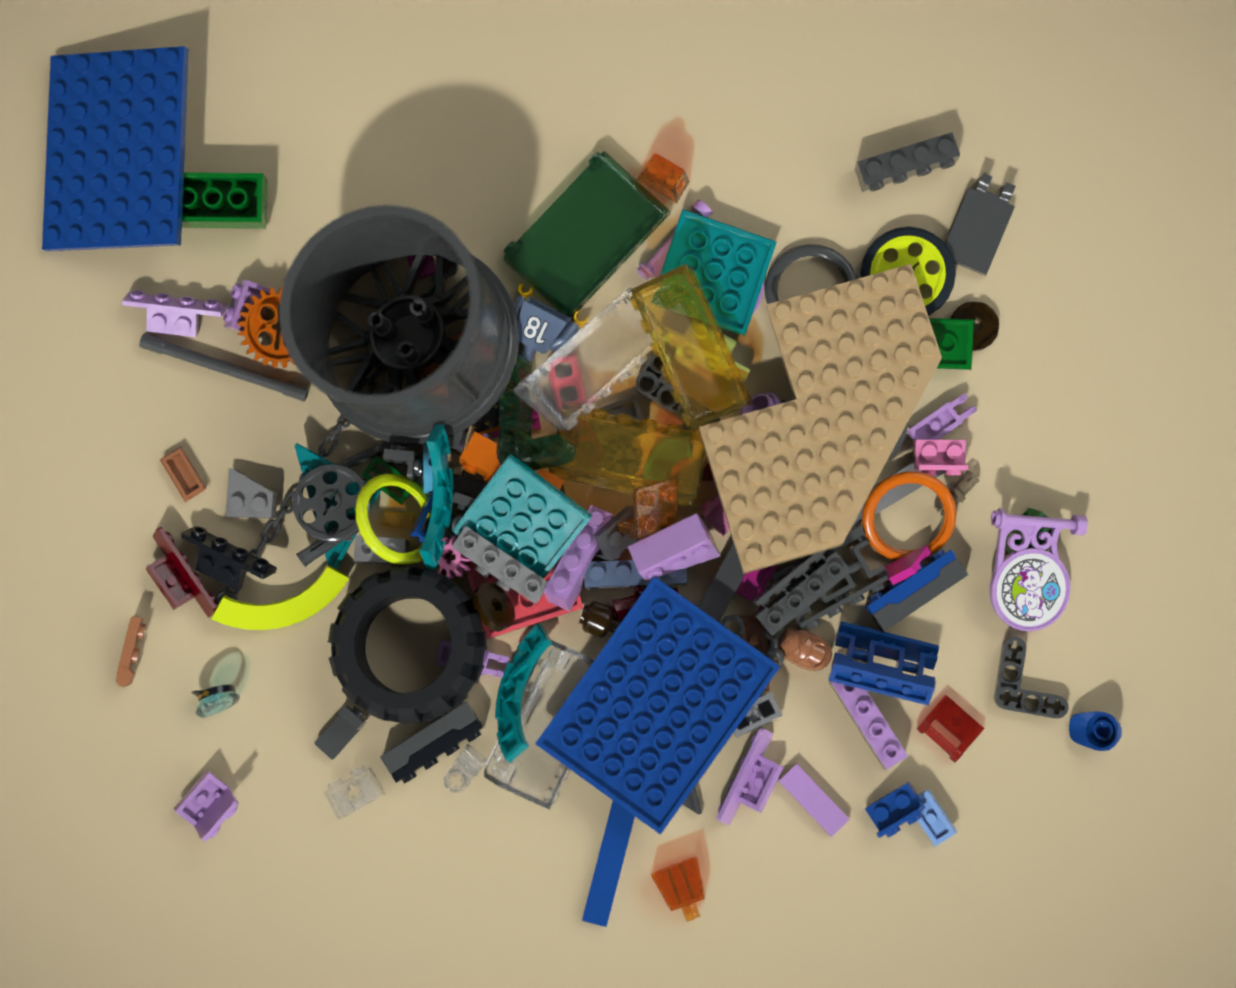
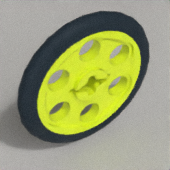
M901 227L885 232L867 249L862 260L861 278L911 264L912 269L914 268L913 272L918 287L929 285L932 288V295L929 298L922 299L928 316L933 314L948 300L954 287L956 277L955 262L950 250L934 233L922 228ZM913 243L920 244L923 249L922 253L917 257L911 256L908 252V247ZM888 249L896 250L898 253L897 260L891 263L887 262L883 256L885 251ZM930 261H935L940 266L939 272L934 275L928 274L925 270L926 264Z

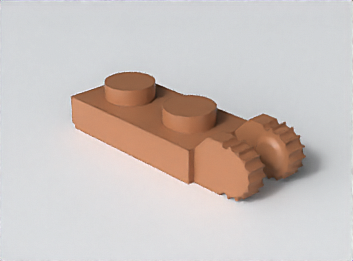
M136 616L130 618L116 674V684L118 686L127 687L132 684L131 682L135 675L131 668L132 663L137 664L140 649L136 648L139 639H143L146 630V624H143L144 618Z

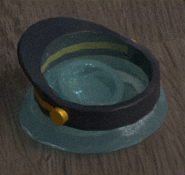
M220 685L206 690L191 692L198 698L199 703L196 708V715L201 718L218 714L234 706L240 700L234 685Z

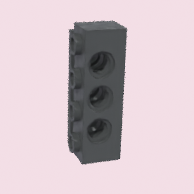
M830 550L826 555H823L826 551H821L805 556L752 599L755 605L762 606L753 615L768 634L773 636L852 572L836 551ZM820 559L822 560L814 568H812L809 572L805 574V572L810 568L811 564H813L815 561L818 562ZM802 575V577L798 581H796L793 585H791L788 589L785 590V588L788 585H790L789 582H791L794 578H798ZM781 591L783 592V593L780 594L777 598H775L771 603H769L767 606H765V604L770 601V598H771L773 595H775V594L777 595V594H779Z

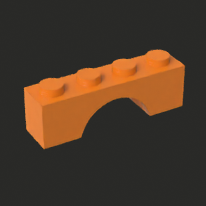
M474 432L460 456L459 463L462 464V468L471 474L476 472L481 474L488 483L501 467L497 458V443ZM543 468L536 472L558 490L561 489L564 483L563 479Z

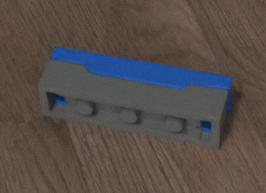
M943 549L930 557L933 561L926 567L921 563V567L916 574L895 585L891 583L888 585L891 590L884 595L879 591L867 599L870 604L865 608L881 631H886L968 576V573L952 550L946 553Z

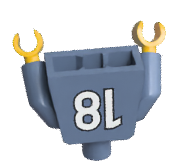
M521 283L518 286L519 296H516L513 303L518 322L519 342L523 343L519 356L527 361H532L536 351L546 354L549 350L557 351L570 343L579 331V327L586 325L588 316L584 321H578L577 316L580 313V310H578L573 316V322H570L571 317L532 298L534 293L532 286L529 292H522L524 283Z

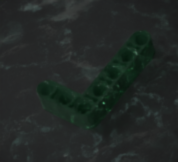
M518 353L511 379L499 398V459L503 464L507 457L512 454L533 471L568 464L576 455V448L572 443L558 434L532 439V365L530 361Z

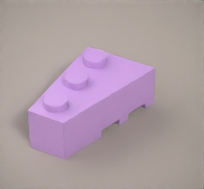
M697 513L628 546L638 573L645 581L652 580L654 576L659 578L660 576L721 556L710 530Z

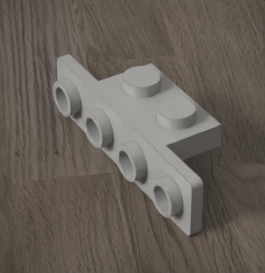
M465 527L452 545L455 550L477 565L475 568L477 572L486 578L491 574L498 579L496 584L505 591L509 592L510 589H513L534 604L544 594L543 590L548 583L545 579L470 528Z

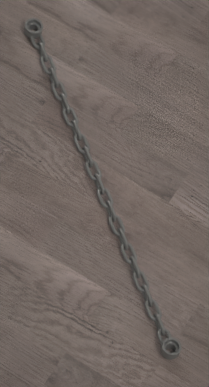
M445 259V262H451L452 267L445 269V281L448 277L454 276L458 271V264L448 259ZM436 272L431 278L432 285L427 293H423L419 297L426 298L433 294L435 291ZM380 361L376 363L375 371L370 378H365L356 394L364 395L360 391L368 382V385L372 384L366 395H370L376 386L375 379L380 372L386 371L388 366L385 365L383 368V365L379 364ZM342 415L337 420L338 426L333 434L327 435L319 446V456H329L338 443L337 436L341 430L350 426L351 423L349 421L346 424L345 421H341ZM330 438V442L334 441V443L326 453V449L322 450V448ZM302 473L299 477V481L303 478ZM295 491L287 494L280 505V514L276 520H271L261 534L262 541L257 548L249 551L250 554L254 553V556L262 557V549L266 543L272 542L280 531V522L285 514H290L293 511V505L289 510L288 506L284 507L291 495L293 499ZM273 524V527H277V529L269 539V535L265 536V534ZM226 586L225 589L219 591L216 595L217 605L222 596L226 594L229 598L237 600V594L241 589L235 590L233 593L229 590L230 587Z

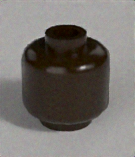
M593 601L589 606H584L579 624H582L584 632L603 638L607 635L608 631L614 632L618 618L613 617L614 609L611 606Z

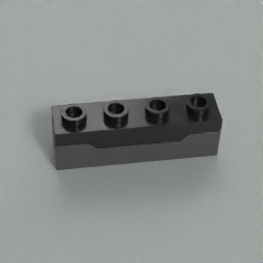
M465 702L386 752L380 758L390 774H392L394 781L397 783L402 780L405 784L417 776L415 771L424 767L427 770L437 764V757L445 753L448 757L459 750L458 744L467 739L470 743L481 736L480 730L484 726L478 720L479 718L469 702Z

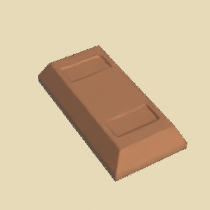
M182 447L160 459L185 502L207 489Z

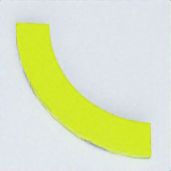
M326 565L317 579L304 591L294 597L291 596L280 601L271 602V604L241 602L223 595L211 619L227 626L247 630H269L290 626L313 616L326 607L339 594L350 577Z

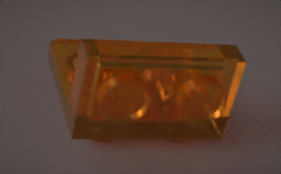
M669 478L635 488L633 491L634 517L618 522L619 532L629 535L632 539H641L678 523L676 481Z

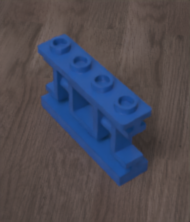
M840 622L835 638V646L847 648L846 655L835 653L828 681L929 706L936 681L935 677L924 675L923 668L934 670L938 658L939 645L847 622ZM854 647H856V648H861V649H865V650H867V652H866V651H862V650H858V649H854ZM873 656L895 660L896 667L873 662ZM852 659L864 661L865 663L853 661ZM904 659H905V660H909V661H913V662H917V663L915 664V663L907 662V661H904ZM902 671H904V672H909V673H913V674H915V676H914V675H910V674H906V673H902Z

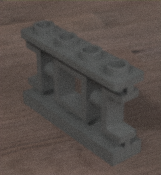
M861 526L849 531L842 546L825 550L826 552L823 553V555H826L830 550L837 551L855 540L859 543L851 548L856 560L847 565L852 571L844 577L847 586L829 596L823 594L820 597L823 604L832 599L835 604L805 620L803 615L812 611L810 607H807L794 618L800 629L806 627L807 630H810L820 624L819 618L828 614L829 618L843 611L840 606L848 602L853 606L865 599L863 594L867 591L872 590L873 593H876L887 587L885 581L889 580V577L886 575L883 566L871 572L859 551L870 544L865 538V533ZM801 559L772 574V581H776ZM820 559L818 562L815 561L813 563L814 567L822 560ZM862 569L867 579L875 575L878 576L879 579L849 596L847 591L856 586L850 577L851 574ZM795 580L789 582L790 585H788L785 588V590L788 589L791 585H793L795 583Z

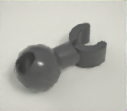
M764 629V636L768 639L769 645L765 655L771 660H778V665H782L785 656L784 652L779 649L778 642L781 636V629L777 632L774 640Z

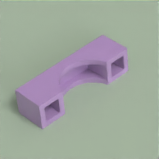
M590 505L588 512L593 515L592 518L564 552L543 590L548 602L569 612L582 590L586 570L592 558L600 549L593 535L614 517L613 514L593 505Z

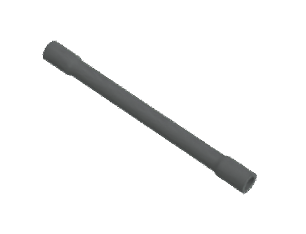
M145 333L140 339V348L211 369L280 392L285 396L305 402L307 399L309 387L268 376L168 343L163 339Z

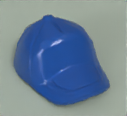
M1105 712L1077 713L1071 717L1069 722V735L1075 743L1093 750L1109 751L1120 741L1122 736V727L1118 719Z

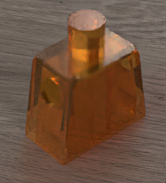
M654 153L649 158L637 178L641 183L675 203H678L690 183L684 169L657 153Z
M696 856L651 873L653 881L671 911L681 908L686 922L700 917L696 902L705 899Z

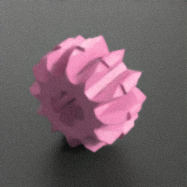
M451 536L450 539L443 537L442 539L446 543L437 567H440L438 574H446L448 579H453L455 575L463 577V570L470 571L471 569L467 562L472 561L452 547L458 536ZM450 554L455 555L456 559L450 560Z

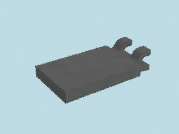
M985 173L980 177L976 190L972 188L967 189L945 242L955 264L984 276L988 273L1015 206L1008 203L1016 187L1006 182L1000 196L991 193L987 189L993 176Z

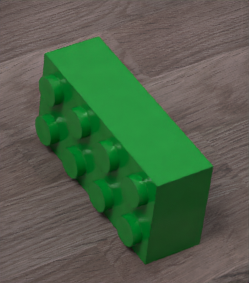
M184 172L182 228L266 229L267 178L263 173Z

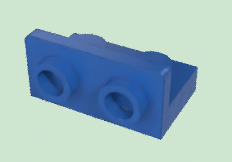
M908 781L868 805L865 810L879 830L876 833L877 836L880 838L886 834L889 838L901 830L900 825L905 822L911 825L922 818L920 813L925 809V806Z

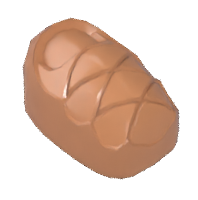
M790 627L784 630L779 639V649L784 652L785 659L802 669L816 672L827 667L831 661L832 649L830 645L813 633Z

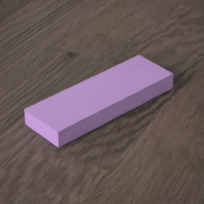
M797 763L778 780L831 837L850 820Z

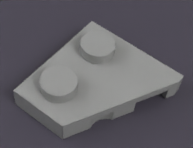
M229 468L226 517L276 519L277 493L262 486L254 479L243 475L240 471Z

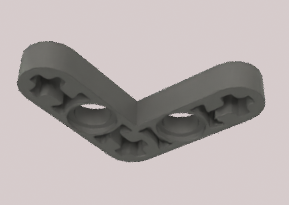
M1019 637L1007 638L1003 642L994 691L995 704L999 708L1048 718L1064 717L1068 712L1069 706L1067 700L1063 697L1020 689L1026 656V644ZM1014 641L1017 642L1018 647H1021V650L1015 652L1014 659H1019V664L1005 662V657L1011 658L1012 650L1008 649V645L1013 644ZM1013 666L1016 669L1017 676L1014 680H1007L1004 677L1003 671L1005 667ZM1008 691L1010 697L1017 698L1018 692L1022 693L1019 699V708L1015 707L1017 702L1012 701L1007 702V705H1003L1004 702L999 696ZM1029 695L1035 696L1038 700V705L1033 710L1027 709L1024 705V700ZM1043 697L1047 698L1045 703L1053 704L1058 700L1062 710L1054 714L1053 709L1044 708V713L1040 712L1043 707Z

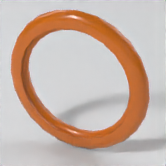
M918 471L901 472L882 480L873 488L862 510V527L866 539L877 553L896 561L917 550H900L886 544L880 538L874 523L875 510L882 496L890 489L907 483L928 487L935 492L943 504L944 522L936 538L927 544L931 552L929 556L935 554L947 543L956 525L957 510L955 500L950 490L942 481L930 474Z

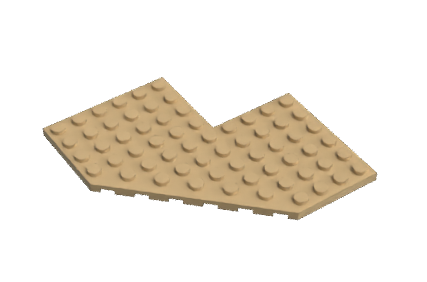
M911 264L767 304L766 310L795 400L699 427L700 436L743 574L842 546L942 359Z

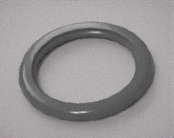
M817 244L796 246L783 253L770 268L765 282L766 302L770 304L779 301L777 294L779 278L784 269L799 258L814 256L827 259L841 271L845 282L857 279V275L847 259L832 248Z

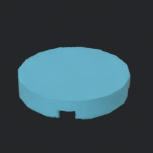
M423 444V494H432L433 472L427 444Z

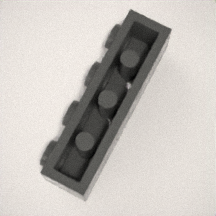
M953 132L858 161L855 166V172L862 192L867 190L873 192L884 188V185L892 182L894 184L905 182L911 176L917 175L921 177L930 174L932 170L940 167L941 169L950 168L955 165L960 157V153Z

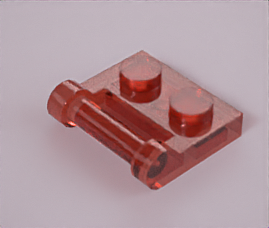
M944 695L916 729L921 734L925 733L950 755L949 758L955 763L985 728L951 698ZM934 720L961 742L957 748L931 726Z

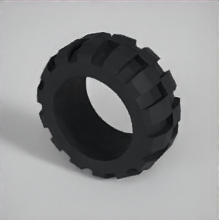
M411 566L394 567L383 573L376 572L360 581V586L352 593H347L337 607L340 611L335 623L330 625L328 642L331 643L332 656L329 657L333 676L339 679L343 687L342 692L350 701L367 711V714L384 721L398 723L426 722L439 718L447 711L455 709L468 697L467 694L473 685L478 683L485 666L482 664L484 652L487 650L486 631L483 629L482 622L479 619L481 616L479 611H475L473 608L472 599L466 595L459 585L447 577L428 569H418ZM404 599H423L435 606L448 624L451 634L450 657L445 669L433 683L415 692L399 693L386 687L373 674L366 657L367 633L373 620L387 606Z

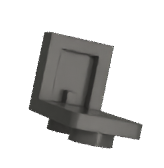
M344 705L338 712L339 716L315 741V745L330 759H335L367 723L363 719L364 713L354 705L352 707Z

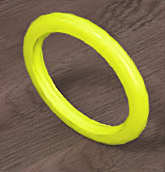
M389 473L377 475L368 480L357 497L355 515L359 532L368 547L382 559L400 565L418 563L423 560L420 553L422 544L419 548L407 553L390 550L380 542L371 529L367 508L373 493L384 486L391 485L405 489L419 502L421 508L428 494H423L421 486L402 475ZM431 507V509H430V511H429V513H428V515H427L426 522H427V519H428V517H429V515H430V513H431V511H432V507Z

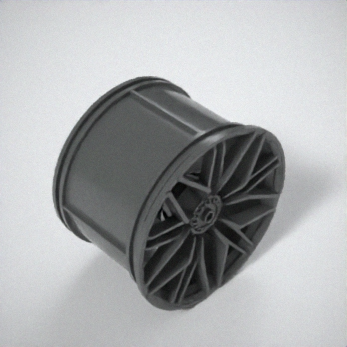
M381 205L358 209L338 217L321 228L302 247L290 266L283 284L279 308L280 326L285 347L292 361L309 382L328 396L334 407L345 419L364 433L377 439L397 444H427L426 440L435 424L444 425L447 437L452 436L472 426L487 414L501 397L511 379L518 355L519 332L515 308L506 288L487 265L470 254L466 246L451 229L424 212L402 206ZM416 255L404 285L400 289L386 262L403 256ZM426 256H436L435 294L426 298L411 295ZM445 259H448L464 267L467 275L445 293ZM380 264L396 292V295L390 301L375 269ZM371 270L382 300L347 292L357 280ZM469 284L470 289L453 306H444ZM341 300L379 309L377 312L369 315L368 324L371 327L367 331H364L337 311ZM470 301V309H462ZM333 318L338 319L362 339L329 348V336ZM459 319H468L460 342L446 337L447 324ZM368 346L363 354L330 360L331 355ZM443 349L452 352L449 359L441 353ZM382 361L388 366L389 379L386 385L373 395L355 394L376 363ZM434 361L441 366L433 375L421 382L419 370L428 367ZM362 362L347 388L342 390L336 381L332 367ZM403 376H405L409 388L402 391Z

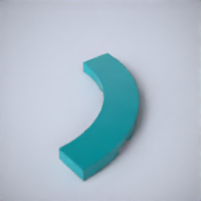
M435 424L426 440L433 472V503L429 527L420 549L426 568L433 570L437 567L446 542L442 541L445 528L450 526L453 504V468H449L447 454H450L451 451L445 427L440 424Z
M536 623L517 646L518 651L512 662H508L498 689L495 708V719L498 722L497 739L505 760L510 763L529 746L525 739L521 722L523 693L534 665L544 651L552 644L545 629L539 623Z

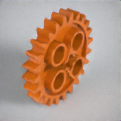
M271 287L269 288V295H266L261 290L259 291L260 299L254 295L251 296L253 305L249 303L244 304L248 311L239 313L244 318V321L237 323L238 326L243 327V331L237 333V336H245V340L240 345L249 346L246 354L254 352L253 361L263 358L262 366H266L269 361H272V368L274 369L277 367L278 362H281L283 368H287L288 360L293 366L295 365L283 343L281 331L278 334L279 348L278 350L274 349L277 331L272 329V325L278 322L277 308L280 306L283 287L279 288L278 294ZM266 307L272 311L273 317L270 321L262 319L260 315L262 308ZM261 332H265L270 336L271 341L268 346L259 343L258 336Z

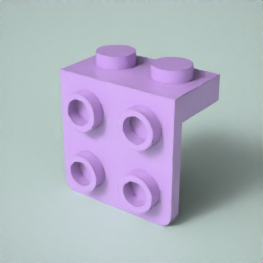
M206 770L173 809L195 827L200 839L205 842L219 832L220 825L226 818L234 815L237 810L238 800L226 783L209 770Z

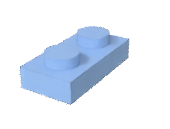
M929 788L920 793L918 796L925 809L920 813L922 818L918 822L934 846H937L955 835L957 830Z

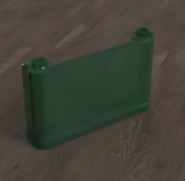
M603 151L601 154L596 152L588 161L590 165L516 243L514 241L510 242L503 251L505 253L504 262L557 311L571 317V319L575 312L580 310L671 214V211L606 151Z

